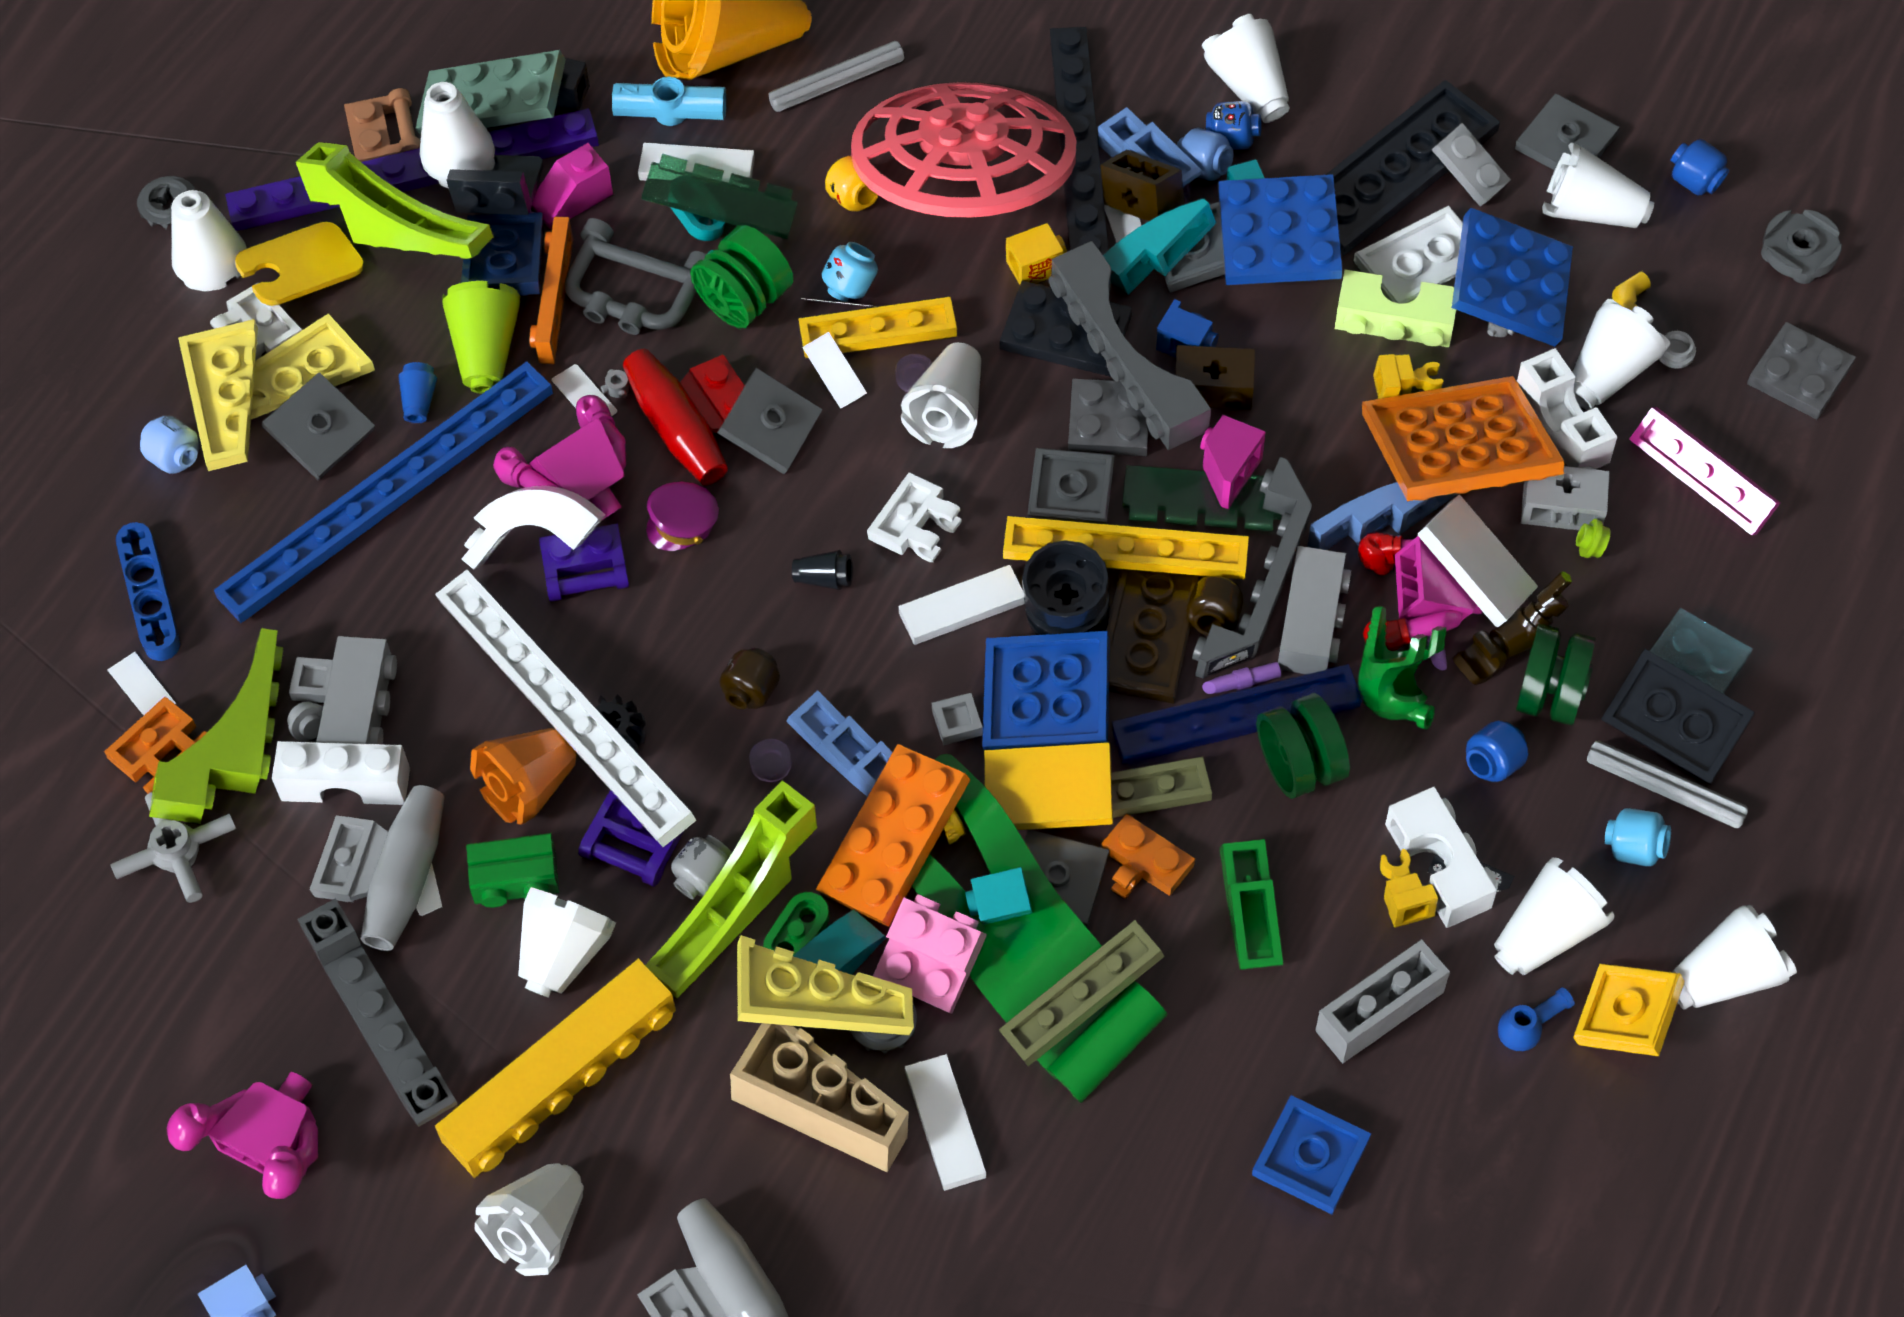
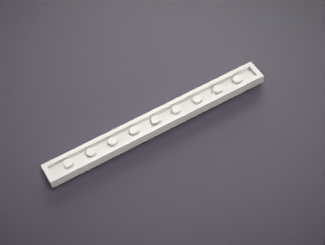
M465 570L435 594L442 605L662 847H665L696 821L692 812L468 570Z

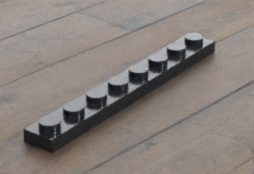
M1086 27L1051 28L1050 45L1056 110L1069 122L1077 140L1076 163L1071 175L1063 184L1069 251L1093 241L1101 254L1104 255L1108 251L1087 29ZM1059 133L1060 154L1062 157L1065 149V135Z

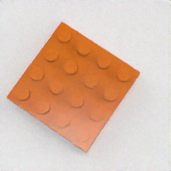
M1514 376L1362 402V415L1407 501L1427 500L1431 497L1453 493L1463 494L1471 490L1503 487L1511 483L1543 480L1548 477L1564 474V460Z

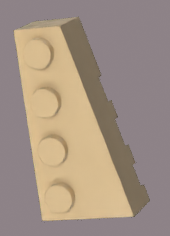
M762 1023L730 1074L731 1100L885 1172L889 1171L908 1138L909 1112L866 1078L861 1080L847 1068V1063L835 1054L831 1056L815 1044L814 1038L801 1027L796 1029L790 1025Z

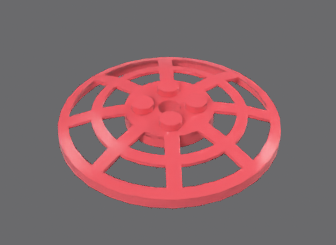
M956 82L915 88L899 93L879 103L858 122L852 135L851 157L854 169L861 181L885 200L924 214L971 218L1013 212L1031 206L1050 196L1065 183L1073 171L1076 163L1077 140L1073 128L1066 118L1053 106L1035 96L999 85ZM957 97H975L988 100L983 103H960ZM939 99L944 104L931 111L915 109L925 103ZM1007 105L1019 112L1024 118H1005L997 109ZM1027 107L1032 108L1037 112L1043 114L1044 116L1048 117L1051 121L1038 119L1036 115ZM890 118L885 129V140L864 149L862 144L864 132L877 119ZM902 119L920 121L919 130L901 135L896 134L897 127ZM1009 129H1031L1032 135L1028 145L1024 146L1010 139ZM1043 130L1063 133L1065 135V149L1056 165L1038 154L1043 143ZM919 142L921 149L927 156L923 161L909 154L902 146ZM890 151L891 155L899 163L915 172L907 184L903 186L881 174L869 160ZM1005 151L1015 155V157L993 166L987 165V162L996 159ZM941 162L959 166L971 165L972 169H954L938 165ZM1027 163L1045 174L1042 178L1027 186L996 194L992 178L1011 173ZM929 177L952 181L976 180L981 196L947 197L920 192Z

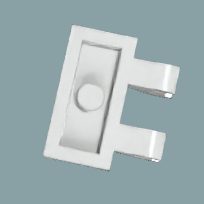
M252 286L226 301L228 312L220 314L210 321V324L215 329L255 319L258 327L256 360L265 351L267 353L302 331L280 305L271 306L263 304L253 293Z
M908 473L868 528V539L900 555H903L906 549L910 547L922 559L934 562L941 552V548L935 546L940 538L935 533L921 528L930 517L939 527L947 532L954 533L962 522V519L957 517L960 507L952 502L942 500L944 497L943 488Z

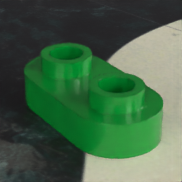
M803 892L795 895L788 902L766 935L763 947L775 950L776 946L783 949L789 948L793 950L794 956L814 937L825 930L829 924L828 905L823 897L813 892ZM807 914L816 917L812 922L809 923L803 922L801 920V918Z

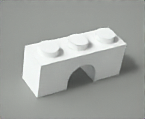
M1556 348L1522 362L1517 383L1567 466L1577 468L1588 466L1597 469L1610 463L1617 435L1597 407L1586 412L1581 410L1574 394L1576 377Z
M278 741L272 780L281 801L323 802L326 789L343 788L359 794L364 804L403 805L407 795L410 766L402 745Z
M1432 787L1390 805L1385 825L1400 851L1402 849L1407 850L1410 857L1418 853L1429 852L1437 854L1445 861L1447 867L1432 874L1429 884L1433 885L1438 897L1436 911L1446 928H1449L1491 909L1498 886L1492 871L1488 867L1483 868L1476 857V847L1470 835L1466 832L1462 833L1455 822L1456 816L1452 805L1446 798L1441 799L1435 787Z

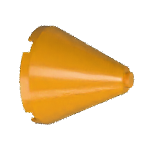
M653 0L652 24L661 25L662 43H653L654 53L658 66L666 77L670 76L688 81L801 38L809 30L812 16L802 0Z

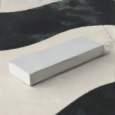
M643 143L638 169L639 180L672 183L680 178H691L699 181L702 185L750 188L755 160L754 150Z
M1007 565L898 607L900 617L914 645L1021 606L1025 602L1024 592L1011 566Z
M947 1054L905 1066V1073L944 1191L985 1179L986 1171Z

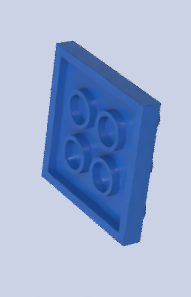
M1333 174L1219 181L1218 191L1226 285L1342 279V261Z
M1470 208L1463 218L1451 308L1555 347L1563 339L1573 246Z
M1108 631L986 638L983 750L1108 743L1110 651Z

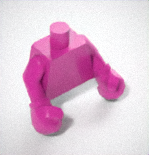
M586 395L577 401L576 414L581 429L536 457L529 464L514 447H504L496 454L493 464L494 470L500 480L506 485L521 489L532 486H552L569 490L584 497L606 514L603 519L622 507L609 487L625 477L623 470L626 467V441L616 428L608 405L596 395Z
M290 1072L278 1091L262 1082H255L249 1089H244L210 1107L203 1103L185 1104L174 1112L167 1124L169 1142L175 1149L190 1151L200 1143L202 1138L209 1135L218 1151L263 1174L262 1185L264 1194L275 1199H285L296 1192L302 1178L306 1175L307 1168L318 1158V1127L315 1124L316 1120L309 1107L302 1103L312 1088V1084L301 1075Z

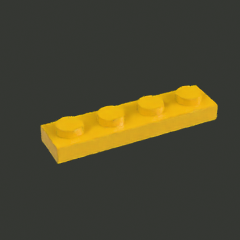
M951 297L799 318L803 347L829 332L842 353L957 337V326ZM804 351V357L809 358Z

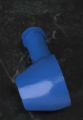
M1561 987L1556 991L1555 995L1533 1009L1527 1005H1518L1508 1009L1501 1016L1497 1031L1501 1042L1514 1051H1527L1535 1047L1541 1038L1542 1024L1565 1008L1569 1009L1574 1006L1575 1003L1571 994ZM1523 1017L1528 1020L1529 1025L1521 1026L1516 1023L1515 1019Z

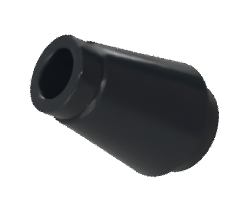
M841 550L794 559L792 562L793 581L795 583L841 590L843 586H851L853 580L852 557L850 554H842Z

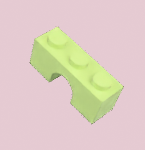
M1345 269L1335 329L1344 330L1352 334L1363 333L1382 336L1389 340L1400 339L1419 342L1427 346H1450L1456 309L1451 308L1454 292L1453 286L1421 282L1419 295L1411 302L1400 304L1388 300L1383 295L1381 290L1383 275Z

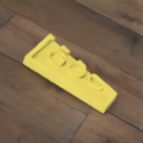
M327 314L255 361L251 420L278 409L319 372L333 386H337L375 371L373 362L338 323Z
M255 319L178 337L208 471L248 462L258 334Z
M740 936L737 943L738 1021L910 1035L914 1028L912 988L860 972L856 975L848 974L835 969V964L818 960L816 964L794 957L793 951L777 946L775 950L755 945V939Z

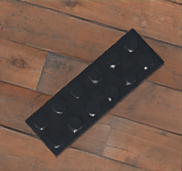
M1444 80L1329 171L1326 175L1333 174L1341 254L1343 256L1346 255L1449 171L1432 149L1457 126L1463 123L1482 145L1498 132L1500 121L1448 81Z

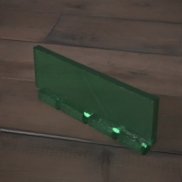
M663 153L660 163L652 162L641 199L736 226L748 225L762 233L788 240L798 203L791 200L792 189L768 183L766 191L763 193L758 191L760 180L731 173L729 183L722 181L724 170L695 163L691 173L686 171L688 160Z
M1126 465L1122 508H1130L1129 520L1157 522L1159 510L1166 511L1165 523L1197 525V515L1205 514V526L1236 529L1237 517H1245L1244 529L1272 531L1273 520H1281L1282 514L1263 509L1266 493L1260 492V487L1264 476L1251 475L1229 509L1220 506L1205 471Z

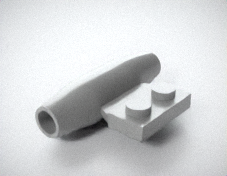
M417 785L412 788L389 831H386L373 820L338 815L334 819L309 890L314 897L331 900L336 898L338 901L354 903V900L367 897L360 939L364 944L372 948L384 951L392 950L417 907L438 845L445 799L440 791L432 787Z
M706 1198L690 1203L677 1216V1221L696 1267L674 1269L637 1294L651 1317H789L780 1295L742 1236Z

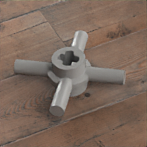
M152 792L145 796V801L147 803L149 811L151 806ZM230 814L194 829L175 820L152 817L156 826L150 834L147 849L110 864L116 879L152 864L163 870L174 872L186 901L189 903L196 902L202 898L203 894L191 866L197 858L199 845L233 831L236 827Z

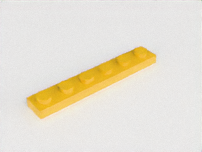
M1007 516L1003 559L1028 561L1035 551L1048 543L1068 540L1083 543L1095 550L1105 562L1106 568L1245 579L1249 536Z

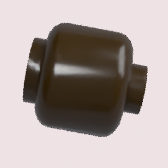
M1222 576L1204 577L1196 582L1191 592L1186 608L1187 619L1196 630L1207 636L1212 624L1231 631L1235 628L1243 605V594L1239 587Z
M759 648L743 649L733 655L721 674L719 684L725 694L726 701L731 706L741 710L746 708L758 709L767 703L778 685L780 674L775 659L768 652Z

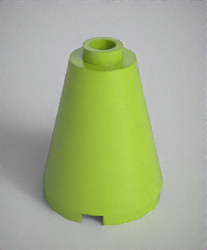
M488 281L462 282L448 288V295L443 294L442 304L462 382L472 392L483 394L503 379L520 307V295L516 289L500 283L499 290L488 288Z

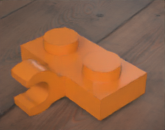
M1127 813L1102 842L1101 848L1108 849L1109 856L1122 864L1113 876L1112 880L1116 883L1112 886L1111 890L1124 899L1130 895L1142 878L1170 896L1193 869L1195 864L1194 857Z

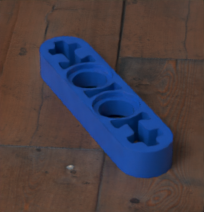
M138 522L129 523L118 531L116 546L139 639L149 658L156 661H165L172 658L178 652L180 637L157 546L146 525ZM140 538L139 545L143 555H135L132 548L133 539ZM142 568L154 570L153 576L145 582H138L133 579L135 573ZM157 600L162 602L161 609L155 614L147 615L141 612L142 607L149 601ZM160 626L165 637L163 640L164 644L156 646L157 639L153 628Z

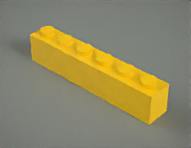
M638 958L438 1122L435 1128L441 1142L474 1178L482 1171H491L503 1160L506 1151L517 1142L524 1143L529 1140L538 1130L539 1124L551 1114L557 1115L564 1111L577 1092L585 1086L590 1087L596 1084L605 1075L606 1068L619 1057L624 1059L631 1055L637 1049L643 1037L652 1030L658 1031L666 1026L676 1011L672 993Z

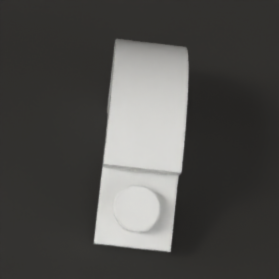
M532 486L518 489L489 503L474 517L486 529L484 531L479 527L470 536L464 545L469 550L462 560L471 568H478L485 563L506 535L513 528L521 525H536L546 528L574 550L583 544L606 514L584 497L566 489L552 486Z

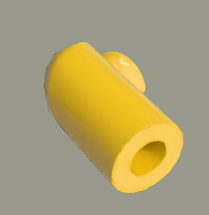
M1638 272L1613 290L1612 300L1632 310L1633 307L1637 306L1635 304L1637 301L1636 296L1650 288V279L1644 272Z

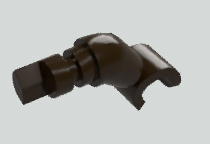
M1563 571L1560 572L1538 594L1537 603L1532 601L1526 608L1519 607L1506 622L1492 629L1490 633L1487 631L1475 633L1472 638L1474 643L1466 650L1458 652L1452 657L1454 663L1472 684L1479 685L1486 682L1502 669L1507 658L1532 649L1538 623L1550 626L1553 623L1552 616L1559 617L1569 607L1567 600L1561 593L1572 583L1570 575Z

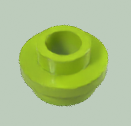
M1593 519L1589 524L1585 523L1581 526L1576 537V546L1579 547L1580 556L1584 558H1590L1591 556L1599 558L1604 553L1611 531L1610 528L1603 526L1601 520Z

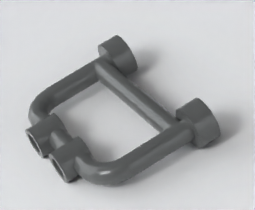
M596 218L588 219L580 233L584 243L568 271L564 283L566 294L571 301L585 307L583 313L592 322L602 324L608 315L619 318V327L632 335L639 334L642 326L662 330L671 328L679 323L697 292L691 281L690 271L699 260L704 259L706 253L693 251L690 253L684 267L610 244L614 236L613 229L602 220ZM594 255L682 282L683 285L671 309L665 314L658 315L648 312L645 307L637 303L631 302L625 305L613 301L609 295L600 291H595L593 294L585 292L580 288V282Z

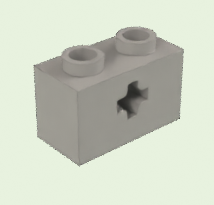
M1564 466L1563 475L1552 476L1543 480L1524 481L1521 524L1580 530L1583 524H1589L1593 519L1601 520L1604 524L1608 507L1609 471L1597 470L1588 466L1579 468Z

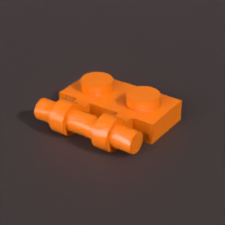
M165 696L110 745L104 753L108 760L135 783L147 772L154 777L143 786V789L149 794L153 791L158 762L175 746L183 753L207 732L203 731L194 741L189 738L188 735L196 728L194 720Z

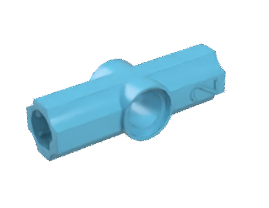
M670 76L662 77L654 84L615 83L613 84L612 91L613 116L655 117L659 123L666 126L678 125L686 118L724 120L726 116V87L684 86L679 79Z

